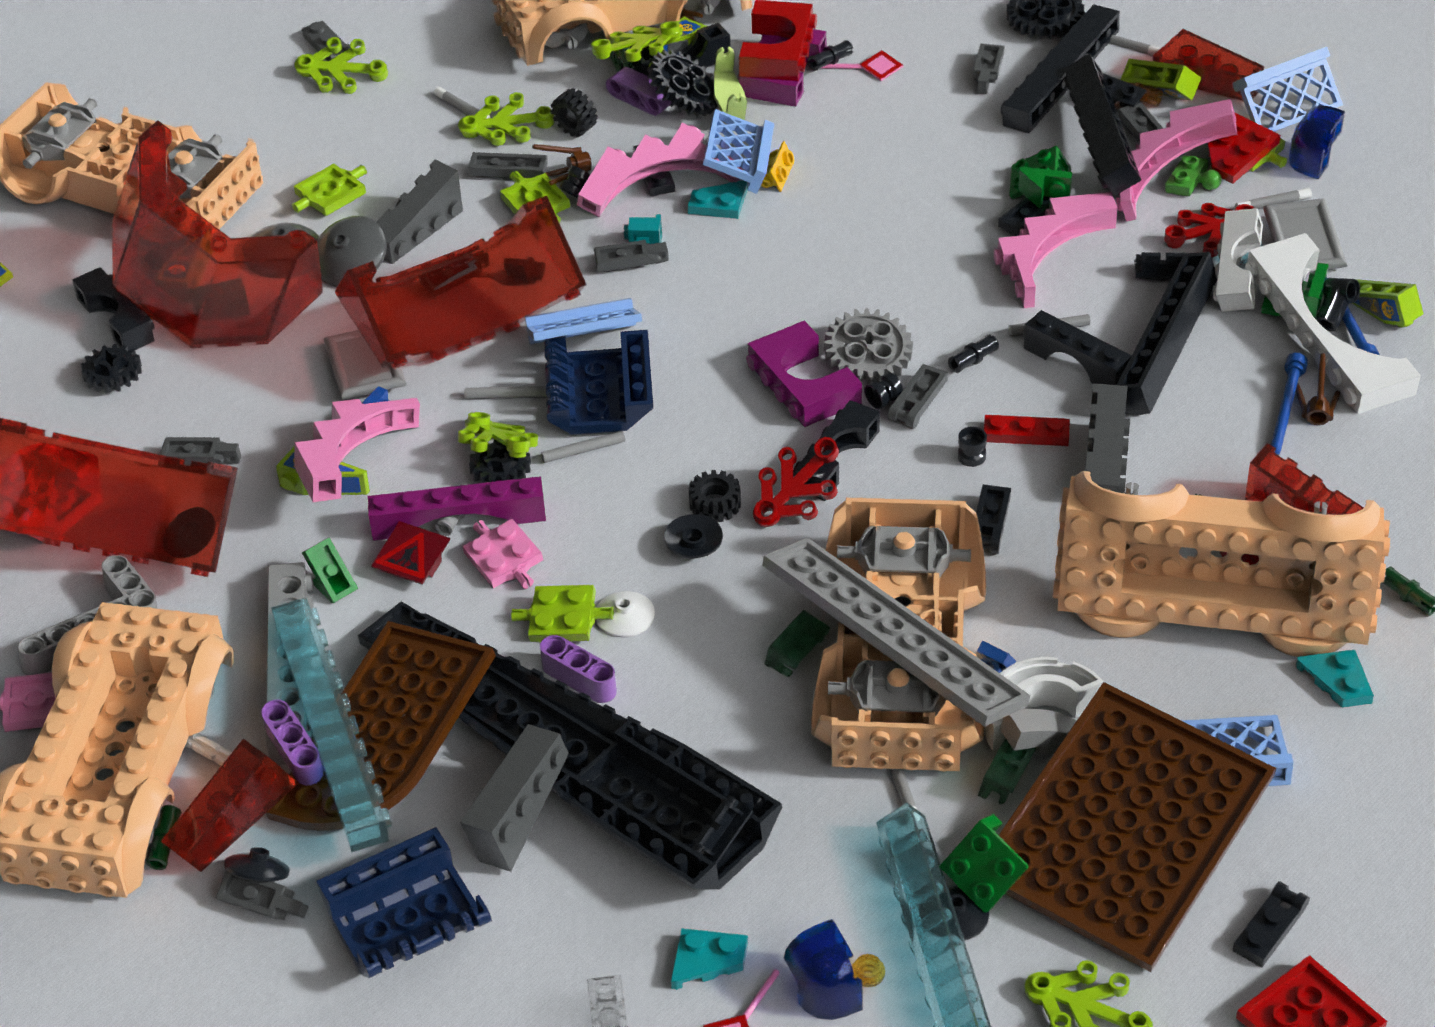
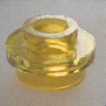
M864 954L859 956L853 963L851 975L858 985L874 987L883 981L885 966L877 956Z

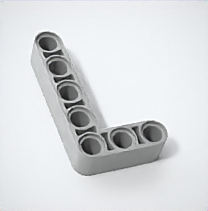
M113 555L104 559L101 565L104 586L113 599L107 603L158 609L155 593L124 556ZM99 606L21 639L17 648L23 673L34 675L51 671L54 652L63 634L81 623L93 621Z

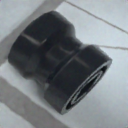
M571 165L568 170L569 175L567 179L561 182L559 188L578 199V194L590 174Z
M890 372L880 376L878 382L873 381L864 388L867 401L877 410L887 406L890 400H896L903 391L900 380Z
M970 426L959 432L958 460L963 465L975 467L983 464L986 460L985 446L987 434L983 429Z

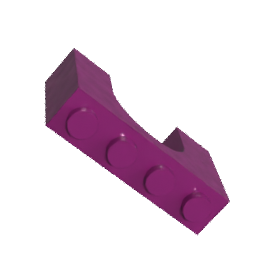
M813 29V41L810 43L809 56L822 52L827 47V31ZM762 35L759 43L776 44L784 42L788 38ZM809 56L806 57V63L810 62L808 60ZM800 72L798 81L740 77L739 74L737 77L746 98L796 107L804 93L803 72Z
M805 320L749 342L746 361L749 368L760 376L762 383L766 387L769 386L774 392L777 400L780 403L783 402L789 409L791 416L794 419L797 418L804 427H807L835 415L839 409L845 407L849 400L862 404V382L848 367L824 377L810 380L796 378L787 373L790 368L819 356V335Z

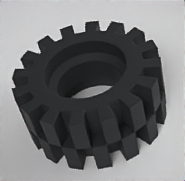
M575 88L567 89L552 101L551 108L553 109L551 114L555 115L553 117L554 121L559 122L557 126L564 128V133L570 132V136L574 137L576 135V137H580L597 123L598 115L595 114L597 112L596 108H592L594 104L592 100L589 102L587 100L588 96L586 94L582 96V91H576Z
M711 470V474L708 475L705 471L702 472V477L696 475L694 481H691L689 484L690 510H693V514L705 515L712 519H718V522H724L723 517L729 520L732 518V513L736 515L739 512L738 508H741V489L738 479H734V475L731 473L726 476V471L721 470L720 474H716V470ZM713 494L723 495L722 497H719V498H709V497H707V496L713 495Z

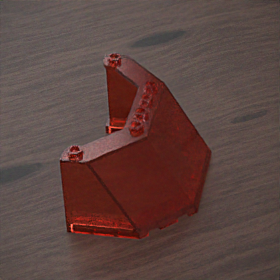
M157 120L138 137L112 220L113 288L190 348H202V345L217 344L218 347L241 346V343L256 342V345L269 344L323 293L317 240L302 230H293L285 236L228 237L178 198L188 189L187 183L171 172L167 147L172 142V133L167 126Z
M547 196L523 204L509 223L494 231V236L489 238L487 242H485L484 238H481L467 247L393 275L379 277L375 279L376 283H373L372 280L377 272L373 261L347 270L335 290L336 296L383 369L389 367L396 369L406 364L423 362L431 358L433 362L447 357V352L456 349L457 352H461L472 347L471 343L480 339L484 343L495 338L496 333L505 330L506 333L515 331L521 327L520 323L525 321L526 316L537 315L564 300L570 301L581 295L580 291L587 284ZM476 261L474 264L478 267L477 269L434 290L450 277L469 268L468 264L470 262Z
M0 418V530L42 537L43 544L60 547L61 541L72 543L73 550L90 553L91 547L102 549V555L107 557L120 555V553L132 555V562L147 565L149 564V559L185 566L191 568L190 574L208 577L209 572L216 573L238 470L237 467L209 461L207 463L191 461V466L184 465L185 460L55 432H53L52 437L44 436L46 430L31 427L27 423Z

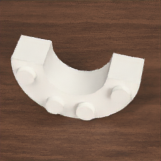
M1055 657L1026 659L1007 667L1000 673L1030 694L1028 706L1024 707L1025 709L1043 705L1056 706L1068 711L1074 718L1082 714L1104 682L1089 668L1073 662L1072 665L1057 662L1058 658ZM1003 718L985 726L986 739L992 751L1009 745V742L999 729Z

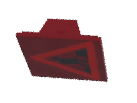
M399 521L371 567L423 585L428 576L433 577L441 564L442 552L449 543L450 538Z

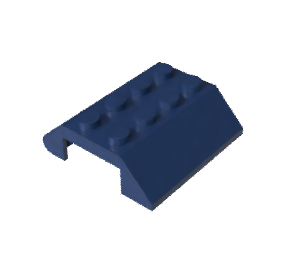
M648 330L621 331V348L567 352L566 336L545 339L544 355L545 360H547L545 363V386L548 400H546L547 420L571 435L627 431L650 412L654 407Z
M437 827L316 881L338 935L361 975L368 979L382 973V969L388 970L393 968V962L400 959L408 961L413 958V955H421L444 944V940L449 942L455 939V934L460 931L468 933L474 930V926L479 928L492 921L490 912L480 895L475 896V901L454 868L451 850Z

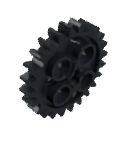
M1009 0L1006 20L1009 21V26H1014V31L1021 30V35L1030 33L1029 38L1038 35L1039 39H1042L1043 36L1052 39V35L1061 38L1062 33L1067 34L1072 25L1080 20L1085 10L1082 0Z
M672 49L669 52L663 50L661 53L657 52L647 68L649 72L647 78L652 80L650 85L657 87L655 92L663 95V101L669 100L671 107L676 105L679 112L684 109L689 116L692 112L696 117H699L700 114L704 117L707 114H711L718 106L714 99V80L711 79L713 74L705 71L706 66L700 67L698 60L693 62L690 55L683 57L681 51L677 55Z

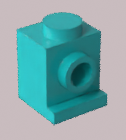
M656 214V217H629V224H624V240H628V242L646 240V243L649 244L662 242L661 214Z

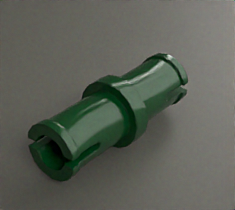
M1392 566L1386 569V577L1384 582H1381L1382 584L1398 593L1402 601L1406 603L1408 601L1428 616L1435 612V597L1422 589L1418 581L1414 579L1409 580Z
M173 805L162 806L157 828L153 830V843L146 863L155 870L166 869L171 847L177 841V834L175 832L179 817L181 816V810Z

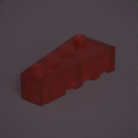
M1182 29L1153 55L1154 62L1185 65L1199 75L1201 80L1197 88L1198 90L1243 101L1241 92H1235L1232 83L1264 70L1263 65L1185 29ZM1255 90L1250 92L1252 99L1258 94Z
M1269 443L1250 462L1245 500L1263 502L1271 494H1278L1284 503L1314 513V504L1316 502H1320V512L1322 502L1328 504L1327 515L1352 514L1364 509V507L1339 490L1332 492L1326 488L1323 480L1315 474L1310 477L1296 468L1298 463L1288 457L1285 460L1274 453L1276 448Z
M243 738L161 842L202 872L298 785L299 782L266 754Z

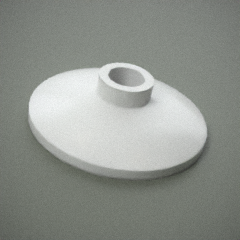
M631 591L613 593L601 600L596 607H613V620L596 619V623L603 632L614 637L626 638L639 635L652 625L655 618V609L652 602L644 595Z

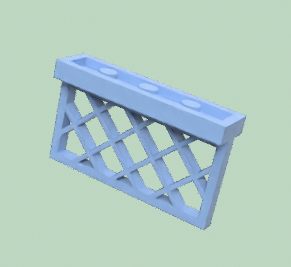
M1324 47L1233 82L1235 92H1241L1251 121L1261 125L1260 118L1264 114L1272 119L1268 129L1277 131L1342 106L1343 103L1326 60L1330 56L1328 48ZM1320 66L1323 74L1321 82L1311 77L1314 68ZM1294 75L1304 79L1301 90L1291 85ZM1309 82L1319 87L1316 97L1305 93ZM1274 83L1284 87L1280 97L1270 93ZM1255 90L1263 95L1260 105L1253 102L1250 95L1251 91ZM1289 90L1298 95L1295 106L1285 101ZM1323 91L1330 93L1333 104L1327 105L1320 101ZM1268 98L1278 103L1274 113L1264 108ZM1303 98L1313 103L1310 113L1300 109ZM1283 106L1292 110L1289 121L1279 116Z
M715 109L712 115L702 165L749 182L747 190L757 194L767 172L774 123L765 120L761 127Z
M632 298L525 317L529 344L541 343L545 339L566 336L568 338L636 325V322H642L641 313L633 308Z
M1278 715L1183 720V722L1201 731L1203 730L1211 736L1275 767V776L1268 786L1291 785L1294 762L1291 753L1288 754ZM1269 726L1273 730L1268 737L1256 731L1258 727ZM1226 729H1236L1241 734L1235 739L1224 733ZM1247 737H1250L1261 744L1257 748L1252 749L1242 742ZM1268 747L1279 754L1263 755L1261 753Z

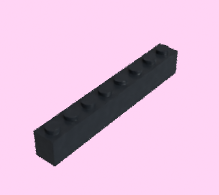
M1093 4L1087 12H1084L1080 20L1072 25L1070 31L1049 51L1043 61L1038 63L1034 71L1027 75L1025 81L1014 90L1007 101L1003 102L1000 110L1003 117V126L1030 133L1068 90L1064 82L1067 78L1064 68L1089 53L1095 59L1109 44L1112 35H1116L1119 32L1120 11Z
M1089 53L1064 68L1067 76L1064 82L1070 91L1069 96L1075 104L1073 108L1080 118L1078 122L1084 131L1083 136L1089 145L1087 147L1088 151L1094 159L1092 161L1093 165L1099 173L1097 177L1103 188L1107 189L1109 187L1115 196L1140 182L1142 178L1102 70Z
M1210 252L1185 253L1117 383L1120 386H1127L1125 414L1143 415L1151 413L1213 290V286L1217 282L1215 266Z

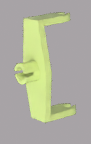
M721 47L717 50L715 57L714 99L720 111L745 120L747 100L745 92L733 71L735 54L731 47H728L727 53H723L724 48Z

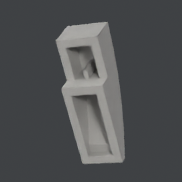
M1024 708L1004 717L999 729L1014 751L1033 748L1038 756L1055 753L1077 720L1055 711Z

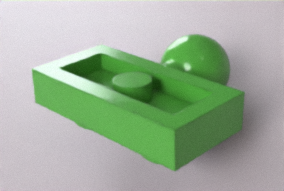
M1184 155L1165 183V192L1190 197L1198 183H1201L1207 190H1215L1220 186L1222 178L1216 170H1207L1208 159Z

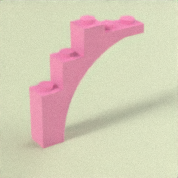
M1231 99L1170 111V122L1166 123V128L1140 133V144L1136 145V150H1133L1132 154L1142 180L1122 191L1116 197L1118 211L1124 213L1126 221L1136 220V202L1141 192L1152 177L1164 166L1185 152L1202 144L1237 135L1236 117Z
M682 122L668 146L660 139L646 134L631 158L622 150L613 149L608 146L578 194L577 206L600 217L607 205L626 187L647 176L664 171L699 170L715 173L730 182L740 181L741 179L702 165L706 145L703 144L705 134L701 133L697 127L688 126Z
M1112 192L1050 198L1049 209L1045 210V216L1024 218V229H1020V236L998 238V249H994L995 265H1000L1002 275L1010 274L1011 281H1015V294L1017 298H1021L1024 308L1035 307L1036 286L1032 276L1045 256L1061 244L1075 237L1095 231L1116 228L1117 205Z
M409 398L362 404L360 399L332 402V420L314 422L313 440L295 442L294 467L312 502L341 499L342 473L339 465L344 457L355 447L368 439L389 431L419 427L420 403L418 399Z

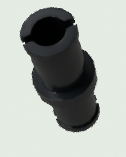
M844 40L835 46L829 45L825 47L822 52L809 56V67L816 71L828 64L838 63L839 59L853 53V50H850L853 49L851 42Z
M989 334L976 343H969L964 347L963 351L948 359V365L953 372L959 373L971 364L976 365L982 362L983 357L998 350L999 342L995 336Z

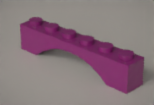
M541 476L368 496V516L373 541L388 539L399 521L419 527L438 518L459 514L490 515L506 520L513 519L517 524L546 521Z

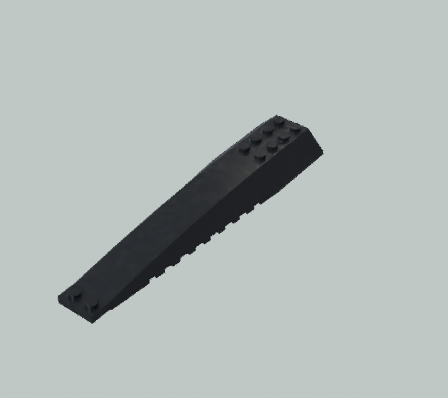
M402 601L358 635L359 643L370 650L386 623L390 621L478 644L474 637L426 613L422 614ZM493 648L496 656L458 718L506 755L528 724L559 733L569 754L551 790L599 828L693 889L720 890L764 849L782 809V803L684 743L654 728L650 731L642 727L640 721L630 716L624 718L616 714L614 708L606 704L601 706L591 701V697L585 693L580 692L577 694L569 690L567 684L559 680L553 682L545 678L543 672L535 668L529 670L523 667L519 660L511 656L504 657L498 654L497 649ZM728 795H731L751 809L753 813L716 865L693 850L694 843L692 841L696 840L706 824L710 825L713 822L711 817L721 804V799H726Z

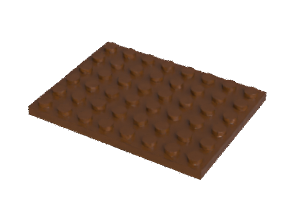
M1103 682L999 833V836L1029 866L1005 894L1141 968L1152 972L1275 776L1276 768Z

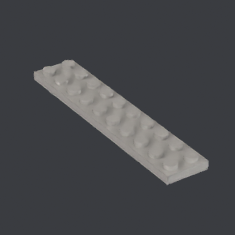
M809 538L764 555L762 566L984 727L1028 706L1030 694Z

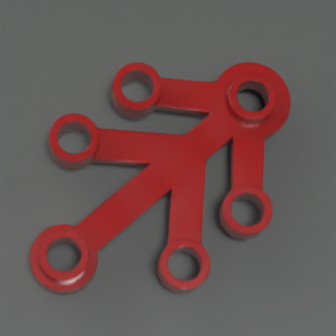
M1204 203L1201 206L1200 214L1193 213L1190 210H1181L1178 212L1177 217L1179 225H1170L1165 229L1164 241L1168 247L1177 249L1185 243V240L1211 233L1209 239L1203 244V252H1210L1211 257H1215L1218 255V244L1222 238L1220 224L1225 220V211L1234 210L1218 207L1212 203ZM1242 204L1237 206L1235 210L1254 209V207ZM1216 216H1220V217H1224V219H1218V218H1215V217H1216ZM1193 223L1201 224L1200 226H1196L1189 229L1184 228L1192 225Z
M823 437L815 443L814 451L816 455L794 477L793 465L797 461L795 451L791 447H784L779 451L781 491L774 498L773 485L777 482V475L770 467L760 470L758 478L761 482V500L756 503L753 509V517L758 525L770 527L778 523L780 518L802 516L805 520H812L817 516L818 509L813 501L805 500L798 505H784L790 498L821 495L824 499L831 500L836 497L838 489L832 480L805 484L824 463L833 462L838 457L839 449L832 438ZM826 450H832L830 454L823 455ZM792 454V457L790 459H783L785 455ZM767 474L772 475L771 479L763 480ZM826 487H833L832 491L824 492ZM806 508H813L810 513H804ZM765 512H773L771 515L764 517Z

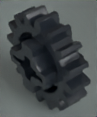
M113 344L112 348H107L104 345L101 351L92 350L93 356H85L86 362L81 363L84 382H87L89 388L95 386L97 392L103 388H106L107 393H110L112 388L121 391L123 385L131 386V380L138 381V374L142 373L139 354L136 355L134 348L128 350L127 345H123L121 348H117V344Z
M493 439V443H488L486 452L470 454V474H473L475 482L480 481V483L526 478V473L531 472L530 453L526 452V457L523 458L509 456V451L506 450L507 446Z

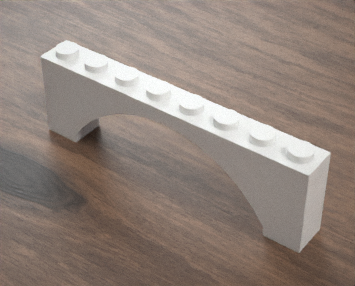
M1306 233L1249 250L1245 270L1251 271L1252 277L1259 286L1261 293L1269 299L1274 310L1283 317L1288 328L1300 339L1302 346L1310 352L1318 366L1320 354L1325 353V373L1329 377L1331 384L1336 386L1341 392L1345 402L1351 405L1357 414L1416 395L1421 375L1406 357L1402 359L1385 357L1356 348L1332 335L1313 317L1303 297L1302 283L1310 271L1316 270L1320 250Z

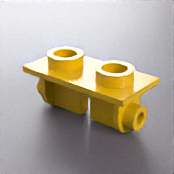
M782 141L779 149L772 151L769 155L767 172L761 184L763 188L776 186L778 191L781 192L794 164V155L788 149L785 141Z

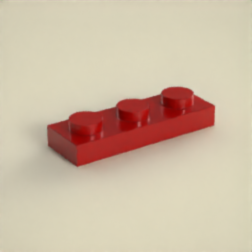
M985 415L984 431L987 434V442L1069 446L1070 419Z

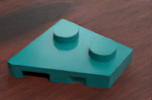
M741 180L693 190L687 206L688 214L739 219L748 189V182Z
M1355 649L1297 657V669L1300 672L1306 670L1315 678L1314 684L1322 691L1329 693L1331 699L1342 708L1372 704L1374 694Z
M682 928L671 979L672 989L683 988L682 983L698 978L705 982L715 979L722 974L730 975L743 971L748 947V935Z

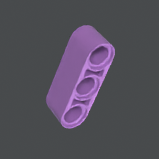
M623 67L606 81V88L613 97L651 115H659L670 106L669 100L663 101V95L655 92L657 87L650 85L651 79L629 67Z
M558 635L548 636L541 641V662L543 671L546 674L567 684V686L579 693H585L598 703H606L614 699L617 693L614 667L610 663Z
M271 700L267 702L262 708L261 715L268 737L299 783L303 785L317 783L323 776V767L318 749L285 701Z

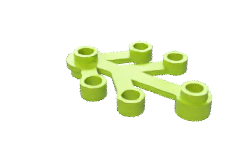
M668 21L662 23L660 28L636 26L632 29L633 33L613 32L610 34V40L598 39L591 43L592 53L596 56V59H607L612 51L631 47L625 51L626 60L635 62L641 59L640 52L647 45L649 46L650 55L655 56L657 52L661 53L664 50L663 46L667 42L679 39L683 34V29L678 22Z
M332 37L327 40L325 48L314 55H301L295 61L296 71L303 77H312L318 84L319 90L324 93L330 92L333 89V83L329 76H323L320 71H328L342 86L343 92L346 94L354 93L357 90V85L353 78L347 77L343 72L369 74L371 80L375 82L384 81L388 77L387 65L379 59L371 61L370 64L347 62L366 51L365 43L362 39L352 40L350 43L351 48L330 61H323L331 54H337L342 50L341 40L337 37Z
M514 92L509 96V103L493 118L487 119L485 118L491 112L499 110L500 102L497 96L491 95L486 97L484 100L485 106L474 116L463 117L458 122V129L466 138L481 136L491 141L493 145L501 146L506 142L505 133L515 137L521 143L530 140V129L526 126L515 127L513 126L515 124L535 122L539 128L547 129L552 127L555 121L553 119L554 115L551 114V108L548 106H541L533 113L511 115L514 111L524 106L523 94ZM492 127L496 128V129L493 130V131L487 129V128H492Z
M484 412L469 413L468 419L465 420L466 428L458 431L457 441L462 444H471L470 450L474 452H486L488 442L492 438L507 446L506 450L509 451V456L515 458L526 457V452H529L530 447L538 446V434L525 433V427L521 425L492 422L490 414Z
M1082 961L1078 964L1077 970L1057 976H1052L1047 972H1035L1028 976L1025 981L1024 989L1026 995L1033 1003L1043 1006L1050 1020V1027H1071V1017L1067 1013L1060 1011L1056 1001L1069 1006L1079 1027H1100L1094 1025L1089 1014L1121 1027L1153 1026L1152 1020L1144 1012L1135 1011L1128 1014L1097 1002L1112 996L1122 997L1128 993L1130 980L1123 973L1111 975L1108 983L1077 992L1064 989L1078 983H1094L1097 979L1098 968L1092 961ZM1088 970L1092 974H1084L1082 971ZM1115 983H1122L1124 986H1123V987H1117V986H1115L1114 984H1115ZM1064 1022L1066 1025L1058 1026L1055 1023ZM1134 1023H1140L1142 1026L1135 1025Z

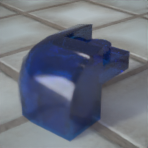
M1319 105L1312 107L1306 112L1297 124L1291 138L1288 160L1290 166L1295 171L1319 180L1329 166L1332 144L1342 132L1344 110Z
M833 919L801 932L791 941L784 954V960L798 985L799 1005L806 1013L818 1019L826 1020L843 1018L863 1010L862 980L859 977L854 978L853 968L849 958L853 957V954Z

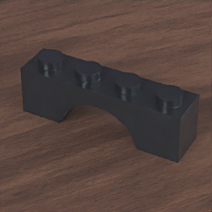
M719 22L698 29L692 42L681 53L683 57L690 55L693 62L698 60L700 67L714 65L717 50L723 47V53H727L728 47H731L730 34ZM649 46L640 52L641 59L633 62V69L646 76L649 74L647 71L648 64L654 57L649 53Z
M98 267L72 279L77 300L89 313L104 311L115 314L109 319L113 339L120 348L123 345H127L128 350L133 348L137 350L155 341L152 332L155 326L151 317L148 314L144 315L139 304L136 301L132 302L127 291L123 287H118L115 278L111 274L108 275L101 267Z
M1043 310L1039 311L1025 324V350L1044 360H1047L1055 352H1062L1072 356L1084 367L1091 384L1117 385L1132 356Z
M849 400L843 409L838 410L830 426H826L823 429L819 439L823 437L832 438L838 446L839 453L853 448L866 449L880 432V411ZM814 443L809 447L807 455L803 460L796 463L793 477L816 455ZM826 450L823 455L830 454L832 450ZM834 460L830 463H824L805 484L832 480L837 487L839 485V462ZM826 487L824 492L832 491L833 487ZM821 495L813 496V497L818 498V499H821V500H823V501H826V500H827V499H824Z

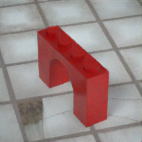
M755 0L751 13L752 34L782 36L788 38V40L776 44L743 42L739 54V76L798 81L800 72L805 71L806 57L809 56L810 43L813 41V29H816L817 14H813V4Z

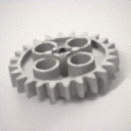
M865 308L864 314H860L857 309H854L853 316L844 312L843 319L836 317L835 325L829 324L828 332H825L823 351L826 352L825 359L830 360V368L838 367V371L848 367L861 382L863 379H866L868 384L873 379L879 381L880 376L887 372L900 376L902 368L907 369L908 362L912 358L913 341H911V333L906 332V325L898 326V317L890 320L889 312L884 316H880L879 309H876L874 314H870L868 308Z

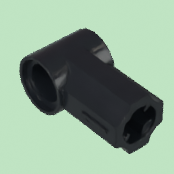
M1328 278L1323 286L1325 299L1316 316V320L1327 331H1336L1349 303H1355L1358 300L1360 285L1356 279Z

